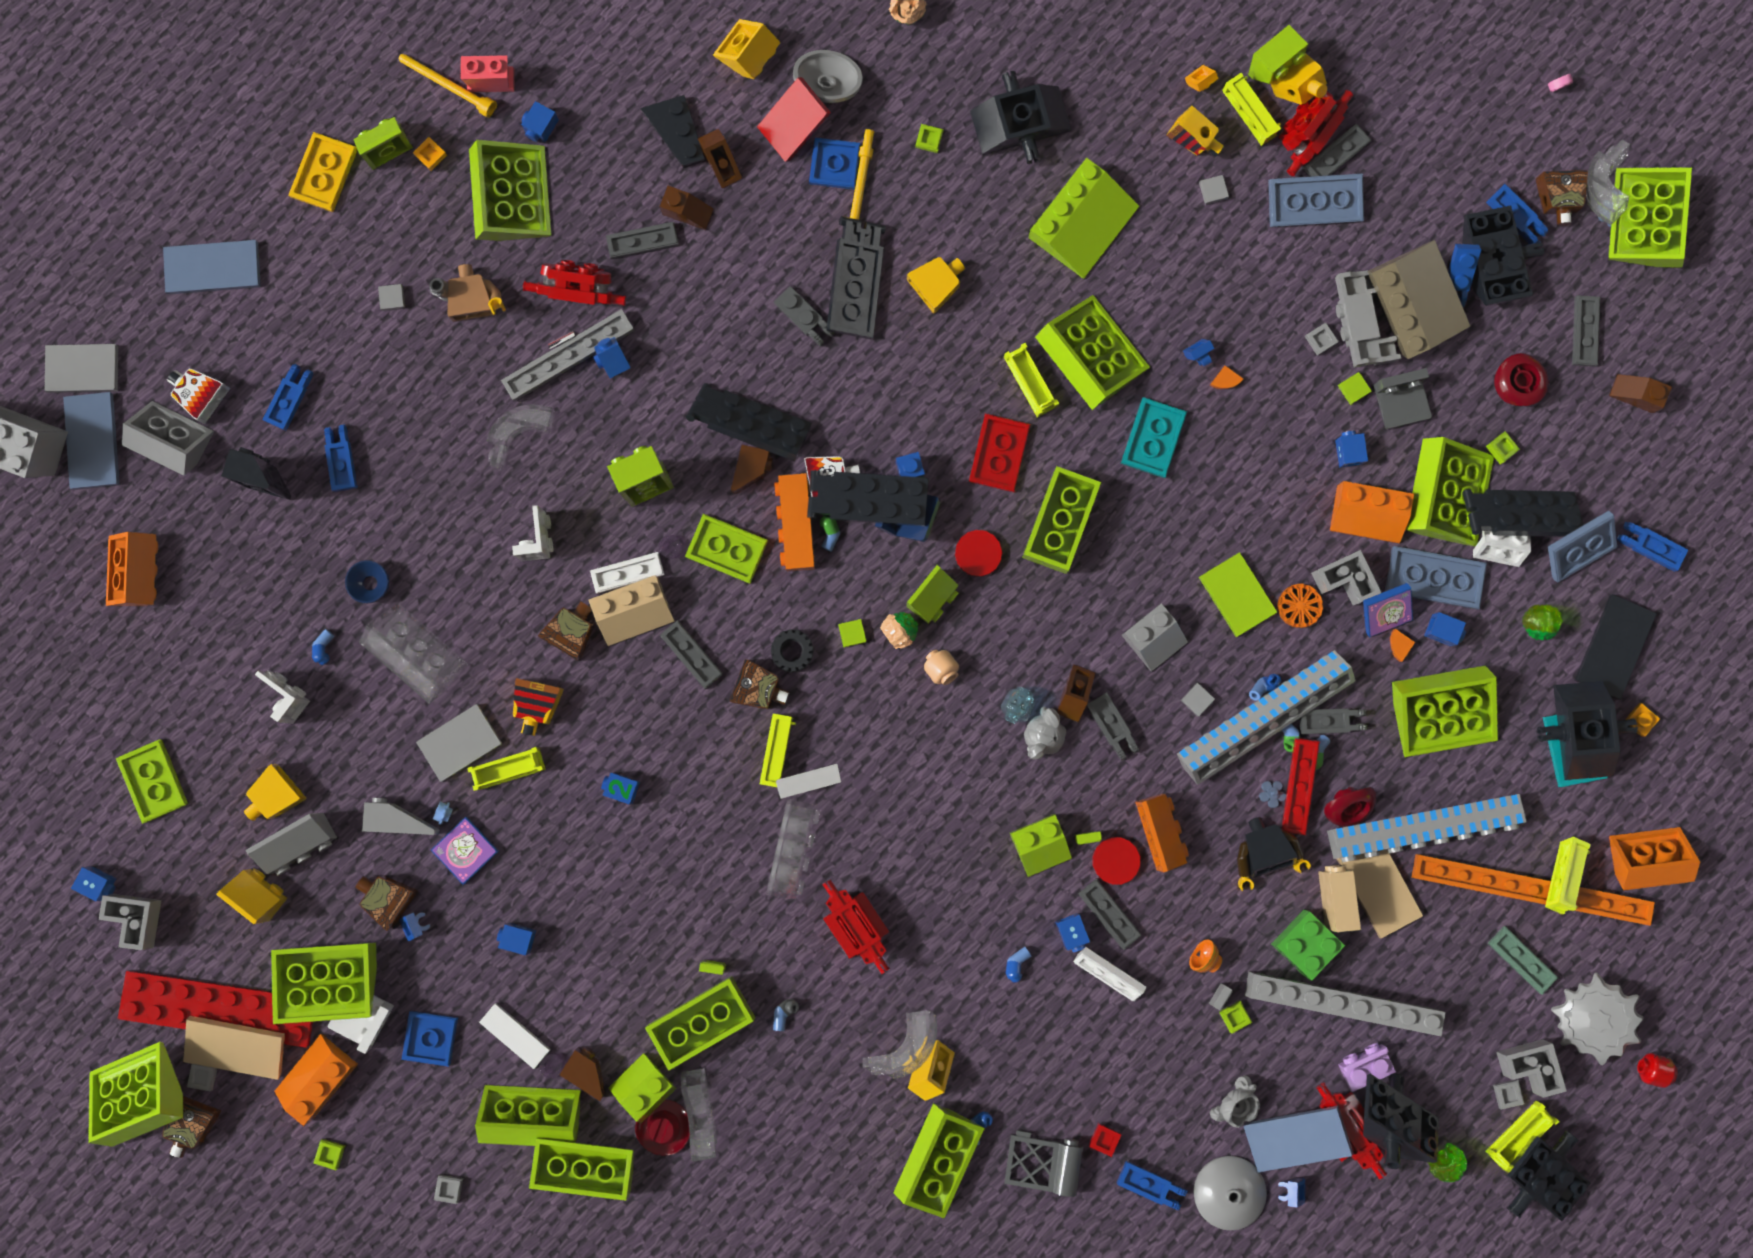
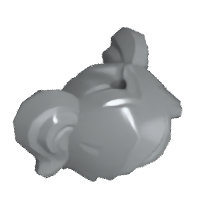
M1045 706L1042 707L1040 710L1041 715L1034 717L1024 731V739L1028 745L1027 751L1030 759L1036 760L1041 759L1045 754H1055L1064 744L1066 729L1060 724L1059 714L1053 708L1047 709Z
M1246 1075L1236 1080V1089L1227 1094L1222 1100L1221 1105L1209 1111L1212 1119L1217 1122L1226 1121L1231 1126L1240 1128L1244 1125V1121L1250 1122L1256 1118L1260 1109V1103L1253 1093L1257 1086L1252 1084L1251 1079Z

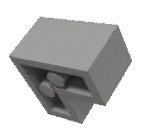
M1361 550L1311 573L1321 594L1343 585L1352 605L1359 604L1363 600L1381 593Z
M119 894L103 895L99 920L122 923L119 941L120 948L135 950L154 948L161 900Z
M1542 1039L1496 1052L1503 1076L1512 1080L1528 1076L1534 1094L1544 1098L1566 1092L1553 1043Z

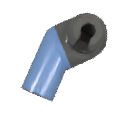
M786 999L776 1006L773 1030L785 1031L786 1018L799 1010L797 1001Z

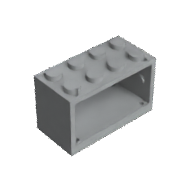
M0 406V469L23 478L54 476L68 431Z

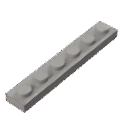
M621 309L501 381L515 402L595 355L594 347L601 340L615 337L618 341L635 330Z

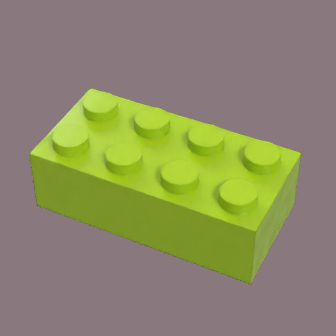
M646 445L641 446L633 451V455L626 458L625 456H619L611 461V465L607 466L618 492L631 507L674 488L662 460L652 446L648 448Z
M1056 466L1022 558L1067 574L1101 482Z
M730 976L649 1023L645 1029L667 1069L671 1070L752 1023L755 1016L734 978Z

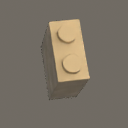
M1325 866V871H1318L1325 927L1334 932L1361 930L1354 871L1346 870L1345 866Z

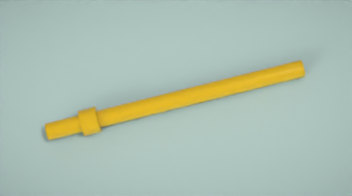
M870 129L865 130L863 146L859 150L860 163L850 218L858 220L869 160H872L873 156L872 142L874 131Z

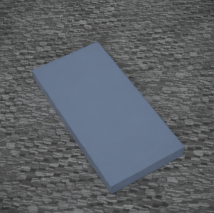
M1363 174L1268 180L1270 227L1364 221Z
M256 240L163 247L165 293L167 294L260 287L259 249Z
M105 392L63 397L65 428L68 431L66 442L70 489L77 490L120 485L113 393Z
M1393 546L1385 591L1408 583L1412 590V598L1478 610L1481 604L1487 563Z
M1339 1106L1258 1120L1243 1125L1258 1172L1353 1155Z

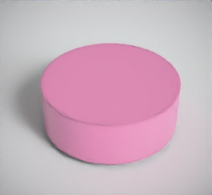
M1567 74L1548 83L1550 92H1555L1571 85L1573 78L1571 74Z

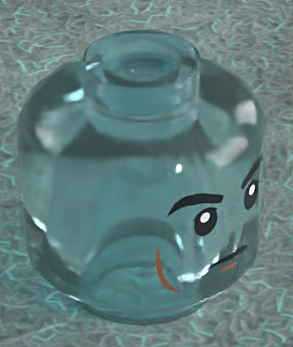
M1023 687L1009 690L1001 704V710L1005 714L1004 718L1014 724L1027 721L1036 705L1033 698L1034 695Z

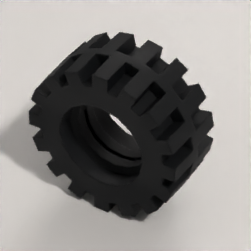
M789 629L781 632L774 638L771 645V655L774 663L780 669L787 672H798L805 669L811 662L814 653L811 640L799 630ZM789 641L798 642L802 647V655L795 661L787 660L782 654L783 646Z

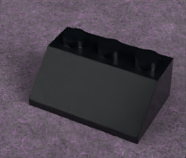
M242 447L239 448V451L229 450L222 477L245 488L287 500L291 499V494L275 466L269 464V459L263 458L262 455Z

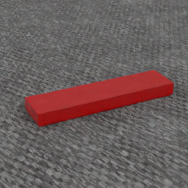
M1294 738L1281 828L1289 833L1306 835L1320 744L1318 740Z

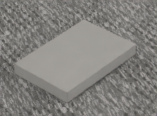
M45 345V392L118 391V345Z
M478 704L416 742L440 782L447 780L502 745L501 740Z

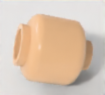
M933 650L926 656L927 661L924 664V670L934 683L948 685L958 677L959 664L947 650Z

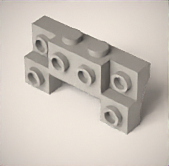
M1360 271L1338 274L1335 280L1340 300L1337 302L1338 305H1336V314L1338 318H1341V338L1343 341H1346V346L1350 347L1354 368L1372 364L1376 366L1400 360L1401 355L1396 354L1394 344L1397 341L1396 336L1378 339L1380 338L1372 299V296H1376L1377 293L1368 272Z

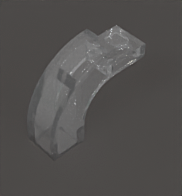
M1623 139L1616 146H1611L1606 154L1598 151L1588 169L1586 185L1588 204L1599 218L1610 225L1625 212L1630 197L1617 189L1609 179L1611 173L1628 156L1630 144Z
M530 404L513 408L503 414L494 423L486 439L490 445H494V449L491 448L488 456L490 466L495 470L504 471L510 444L519 434L526 431L551 434L555 410L552 407Z
M929 1010L906 1013L907 1034L900 1048L888 1055L863 1058V1068L871 1072L872 1075L886 1074L893 1079L905 1077L916 1071L927 1060L935 1045L937 1016Z
M705 1068L681 1072V1090L688 1115L692 1162L716 1158V1123Z

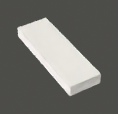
M659 552L590 570L596 594L627 586L654 575L657 577L665 575Z
M1087 947L1077 954L1073 961L1131 1001L1139 998L1146 989V986Z
M497 1003L491 1007L479 1022L533 1069L551 1050Z

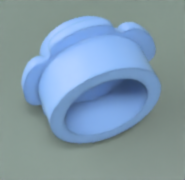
M440 802L436 809L433 820L438 821L439 824L442 821L448 822L453 810L449 808V802L447 804Z

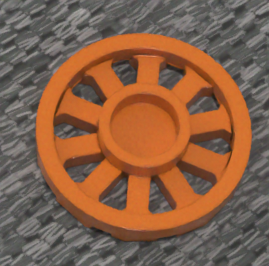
M1295 584L1286 588L1281 593L1277 607L1281 619L1286 624L1295 628H1305L1311 626L1320 618L1323 602L1320 594L1310 585ZM1294 588L1297 589V596L1292 591ZM1303 588H1304V589H1307V592L1305 593L1304 596H1303V592H1302V589H1303ZM1313 593L1315 598L1308 600L1310 595ZM1288 594L1292 601L1285 599V595ZM1318 603V608L1310 606V604ZM1286 604L1290 605V607L1287 609H1283L1282 605ZM1309 611L1315 612L1316 616L1313 617ZM1292 612L1291 617L1287 619L1286 613ZM1304 615L1309 620L1308 623L1304 622ZM1297 616L1299 617L1298 624L1294 622Z

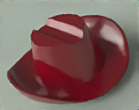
M1517 353L1509 356L1501 363L1495 374L1494 385L1497 394L1506 403L1515 406H1530L1538 403L1545 397L1548 391V375L1544 366L1536 358L1526 353Z
M1348 787V789L1339 790L1335 794L1334 800L1325 806V817L1340 827L1353 826L1363 822L1375 807V790L1373 787L1360 790Z
M665 1099L642 1123L636 1122L635 1134L639 1143L647 1151L660 1156L678 1153L684 1148L690 1136L689 1116L680 1104L672 1100Z

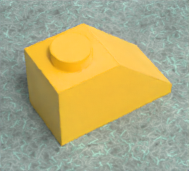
M939 1040L934 1041L913 1068L908 1089L924 1101L945 1093L955 1052Z

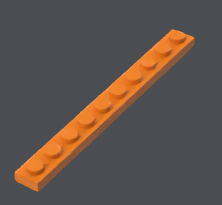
M1415 854L1411 877L1546 905L1551 881L1418 854ZM1580 887L1576 901L1578 908L1575 911L1651 926L1655 902Z

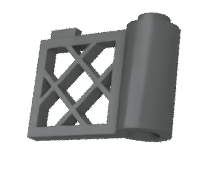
M1017 1130L1016 1135L1011 1134L1004 1184L1053 1192L1061 1196L1076 1197L1083 1146L1079 1145V1140L1065 1138L1064 1142L1033 1138L1031 1137V1132ZM1015 1141L1025 1142L1031 1151L1020 1158L1014 1150ZM1031 1143H1032V1144H1037L1038 1146H1036L1035 1148H1033V1146L1031 1145ZM1042 1146L1054 1147L1052 1157L1046 1162L1036 1152ZM1034 1154L1041 1165L1030 1172L1023 1163V1160ZM1014 1155L1017 1161L1012 1164ZM1050 1162L1051 1170H1049V1168L1047 1167V1164H1049ZM1020 1163L1028 1175L1021 1180L1010 1179L1011 1169ZM1044 1168L1050 1176L1049 1185L1038 1183L1033 1175Z

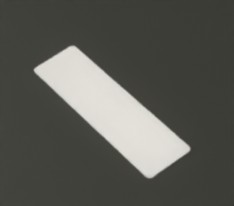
M837 764L776 780L780 798H786L841 782Z

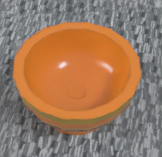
M1209 939L1203 940L1197 945L1189 960L1190 968L1201 973L1208 971L1213 973L1222 964V957L1219 955L1216 944Z

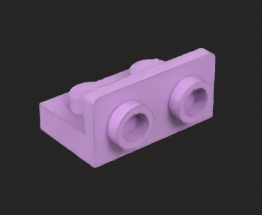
M1378 1043L1371 1044L1364 1048L1366 1052L1359 1055L1356 1053L1347 1055L1343 1058L1344 1062L1338 1064L1351 1092L1366 1086L1367 1074L1371 1073L1378 1079H1382L1396 1072L1387 1054L1389 1051L1386 1046L1378 1045Z

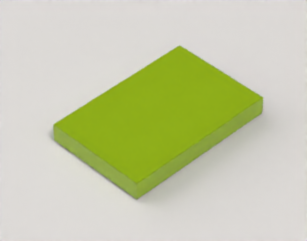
M703 514L685 557L751 584L768 540Z
M1240 552L1199 577L1235 637L1277 613Z
M162 739L116 758L142 824L188 805Z

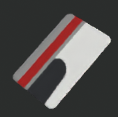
M572 331L549 343V348L551 349L574 337V332Z

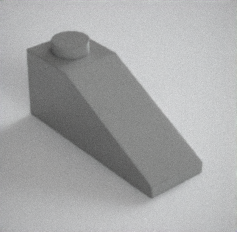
M372 798V802H364L362 831L437 835L440 833V829L394 803H387V798Z

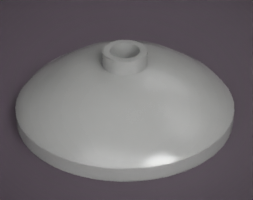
M816 50L802 55L794 65V81L798 77H802L824 103L846 101L854 97L862 85V73L858 65L846 55L835 51Z
M1222 1156L1211 1160L1201 1169L1195 1180L1194 1200L1198 1211L1207 1222L1223 1230H1239L1249 1226L1260 1216L1266 1203V1185L1261 1173L1258 1172L1252 1163L1240 1157ZM1231 1193H1237L1235 1200L1229 1199Z

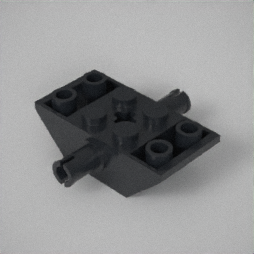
M1010 71V76L1006 72L1002 75V79L1007 92L995 95L970 110L982 155L1022 145L1027 164H1032L1033 159L1034 163L1039 162L1041 157L1035 141L1071 131L1059 86L1036 84L1020 89L1016 71Z
M1511 205L1465 215L1462 244L1479 245L1481 248L1472 285L1474 292L1485 306L1533 296L1524 259L1543 256L1544 248L1539 249V247L1543 246L1540 241L1521 246ZM1448 260L1447 262V269L1450 266L1451 260Z
M1602 681L1553 685L1558 726H1539L1537 733H1547V735H1540L1537 738L1539 742L1560 740L1564 780L1614 776L1621 752L1619 735L1636 734L1638 727H1627L1628 725H1637L1634 718L1627 720L1616 719L1615 703Z
M1371 1073L1367 1074L1363 1137L1385 1150L1384 1166H1387L1389 1169H1399L1401 1167L1400 1159L1430 1163L1437 1162L1439 1118L1403 1095L1404 1076L1402 1077L1400 1074L1389 1075L1388 1085Z
M1565 1130L1552 1148L1541 1138L1533 1135L1504 1173L1509 1180L1519 1187L1518 1190L1520 1191L1507 1209L1518 1218H1521L1532 1201H1534L1560 1221H1563L1591 1184L1590 1181L1567 1162L1566 1156L1579 1140Z

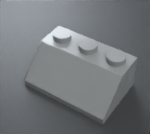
M151 401L123 423L122 445L173 471L186 475L198 464L214 431Z
M312 813L245 851L266 874L276 873L278 876L290 870L289 865L295 861L299 864L311 858L310 853L316 849L320 852L332 846L331 841L336 839L337 836L324 813Z

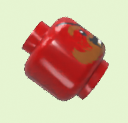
M1648 1053L1637 1064L1639 1076L1646 1084L1666 1088L1677 1079V1067L1673 1060L1667 1056Z

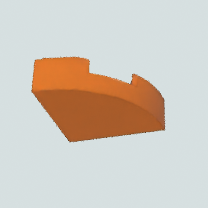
M1224 365L1210 386L1216 389H1229L1236 387L1243 378Z
M1393 629L1390 636L1391 649L1394 657L1399 662H1403L1415 642L1398 630Z

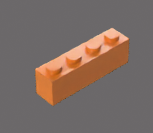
M807 474L778 476L779 482H775L774 485L775 496H780L781 504L776 506L777 520L782 519V529H778L779 543H784V552H780L781 566H785L787 572L813 570L815 565L811 518H807L809 497Z

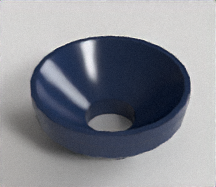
M365 560L354 564L345 577V587L351 598L361 603L369 604L379 601L385 596L389 588L390 581L386 570L380 564L373 561ZM371 576L375 577L377 580L376 588L367 590L364 586L365 579Z

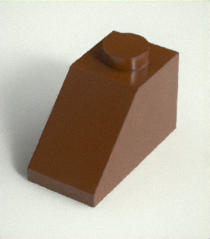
M719 129L698 138L705 157L721 188L742 179L726 139Z
M667 186L659 206L662 215L706 230L714 210L692 194L671 186Z
M1618 374L1609 396L1650 413H1655L1664 408L1672 386L1652 378Z
M741 445L731 486L732 493H740L763 479L766 471H771L773 458H770L769 451Z
M1073 664L1058 705L1057 713L1059 715L1079 722L1088 703L1095 672Z
M578 1047L559 1075L601 1101L606 1092L599 1060L594 1057L596 1054L587 1047L581 1049Z

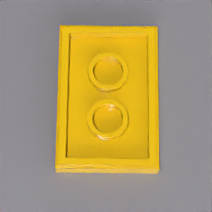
M313 132L289 196L334 212L358 151L357 147Z

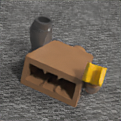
M471 264L458 266L459 278L450 279L448 282L441 278H435L430 282V292L441 300L448 302V317L453 322L497 315L496 309L501 308L503 312L506 311L502 302L501 292L490 280H485L481 274L473 275Z

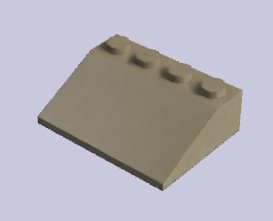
M1435 240L1367 271L1393 334L1397 337V343L1403 357L1410 359L1470 327Z

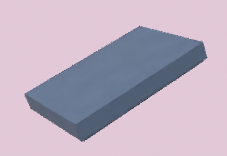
M1610 511L1605 512L1548 546L1551 573L1557 583L1617 548L1614 515Z

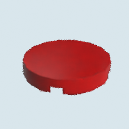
M984 530L967 532L960 538L955 550L957 565L966 574L975 577H982L992 573L999 565L1002 556L1000 542L993 534Z
M1110 837L1103 840L1096 847L1092 856V865L1095 873L1103 881L1112 885H1122L1131 881L1137 875L1140 867V855L1137 848L1130 841L1121 837Z

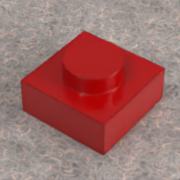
M1098 1123L1090 1140L1089 1147L1112 1157L1120 1140L1121 1133Z

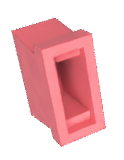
M507 55L461 56V80L467 85V90L470 92H514V67L508 66Z

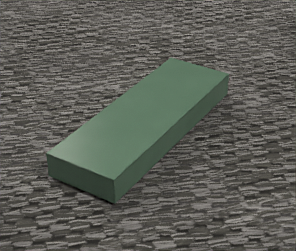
M1503 926L1487 943L1539 994L1543 995L1558 979L1507 927Z

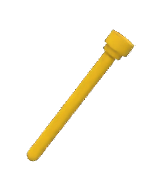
M406 54L399 56L401 63L474 104L483 116L490 118L497 108L495 100L489 97H478Z

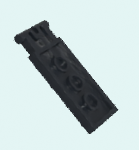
M841 216L839 225L843 226L842 238L837 239L826 331L872 339L884 248L879 246L880 236L881 234L884 235L886 226L866 221L862 229L861 220Z
M708 383L702 385L695 398L696 401L693 402L686 415L688 421L698 420L708 424L707 428L787 459L796 460L811 429V422L727 390L722 393L711 389L712 387Z
M811 470L809 492H817L818 496L808 497L807 518L816 519V514L830 515V520L925 527L929 478L834 472L833 476L820 475V471Z
M1467 489L1462 492L1467 512H1472L1468 514L1473 535H1479L1482 531H1492L1493 535L1565 537L1584 525L1576 495L1573 491L1486 490L1484 494L1473 493L1471 489Z

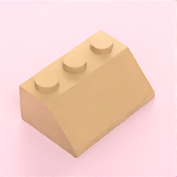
M656 575L589 599L595 620L608 646L675 622L660 580Z

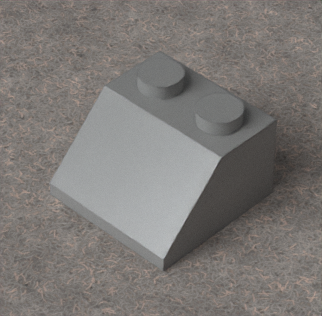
M1162 603L1122 634V637L1151 672L1188 643L1177 621Z

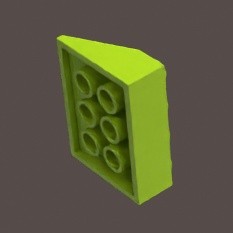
M476 140L469 149L475 239L503 241L551 236L545 146Z
M1086 157L1031 228L1028 238L1084 279L1139 208V205L1102 168Z
M1616 168L1608 260L1653 267H1683L1692 168Z
M1094 295L1047 323L1035 336L1092 410L1107 401L1150 368Z
M1445 437L1423 439L1412 492L1414 498L1411 516L1405 530L1422 536L1476 547L1479 535L1472 534L1468 514L1472 512H1467L1462 492L1471 489L1473 493L1484 494L1488 490L1494 456Z
M1486 666L1392 682L1393 705L1404 757L1498 741L1496 676Z
M376 942L271 950L273 1024L372 1017L377 969Z
M163 1042L153 1044L90 1072L89 1143L113 1147L183 1118V1093Z

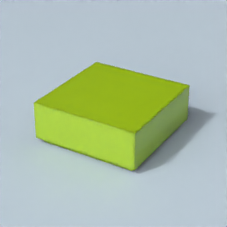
M921 124L915 148L938 153L944 129Z
M1359 372L1338 385L1350 405L1371 392V389Z
M1506 431L1486 445L1499 464L1504 463L1520 450Z
M861 619L838 624L844 648L866 643Z
M1100 831L1075 834L1077 844L1099 842L1102 840Z
M703 960L700 963L699 971L723 975L726 964Z
M1240 1000L1219 1011L1231 1034L1253 1023Z
M321 1139L313 1164L338 1170L345 1145Z

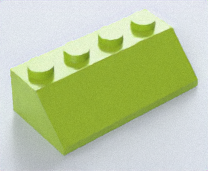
M485 1085L475 1124L478 1143L535 1146L536 1138L576 1143L579 1128L581 1090Z
M933 1103L893 1193L905 1205L945 1218L984 1128L952 1110Z
M536 1138L529 1189L626 1201L630 1196L632 1184L633 1150Z

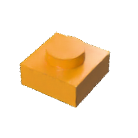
M1202 65L1185 77L1188 86L1201 92L1218 80L1216 71Z
M430 137L413 152L415 157L430 171L447 156L445 151Z
M1639 703L1625 719L1634 718L1637 725L1629 726L1631 728L1638 727L1637 733L1642 737H1646L1660 720L1658 716L1642 703Z

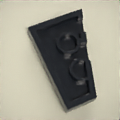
M685 95L640 108L683 168L705 162Z

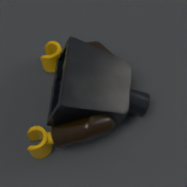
M1261 817L1253 818L1248 822L1252 832L1245 835L1244 842L1239 846L1237 856L1238 872L1241 877L1238 881V886L1242 891V884L1246 881L1250 882L1251 890L1254 888V883L1249 878L1250 875L1252 878L1292 865L1295 871L1302 873L1300 864L1303 862L1306 869H1310L1311 865L1309 861L1303 859L1304 853L1299 840L1284 829H1280L1278 825L1265 827Z

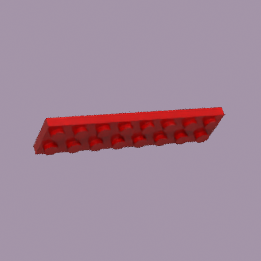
M131 970L126 971L118 1019L180 1029H186V1020L189 1016L284 1033V1044L306 1048L309 1047L313 1021L273 1024L271 991Z

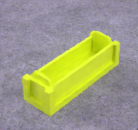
M1240 73L1226 82L1222 91L1260 145L1263 146L1277 136L1276 133L1281 130V124H1277L1247 83V76L1244 77Z
M1026 343L1021 344L1019 349L1011 353L1009 351L1005 353L1004 359L1037 418L1058 407L1059 402L1054 400L1027 351Z
M773 714L760 778V784L777 787L776 780L782 777L791 725H796L795 722H792V717Z
M539 747L467 768L473 777L474 791L546 770Z
M1576 837L1560 842L1545 905L1546 908L1560 914H1565V911L1568 910L1575 911L1578 908L1576 901L1586 857L1590 854L1588 849H1590L1591 844Z
M1535 1101L1485 1151L1504 1171L1508 1169L1533 1135L1540 1138L1553 1124L1557 1125L1559 1123L1557 1118L1551 1116L1544 1109L1545 1106L1542 1103Z

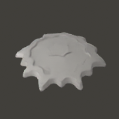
M1594 973L1591 983H1580L1577 991L1565 989V1003L1551 1008V1011L1560 1019L1558 1028L1564 1033V1037L1560 1042L1561 1045H1575L1580 1053L1592 1054L1600 1065H1604L1611 1055L1623 1056L1627 1045L1641 1043L1636 1029L1644 1017L1638 1014L1635 1008L1640 996L1637 994L1631 996L1624 995L1620 985L1605 983L1598 973Z

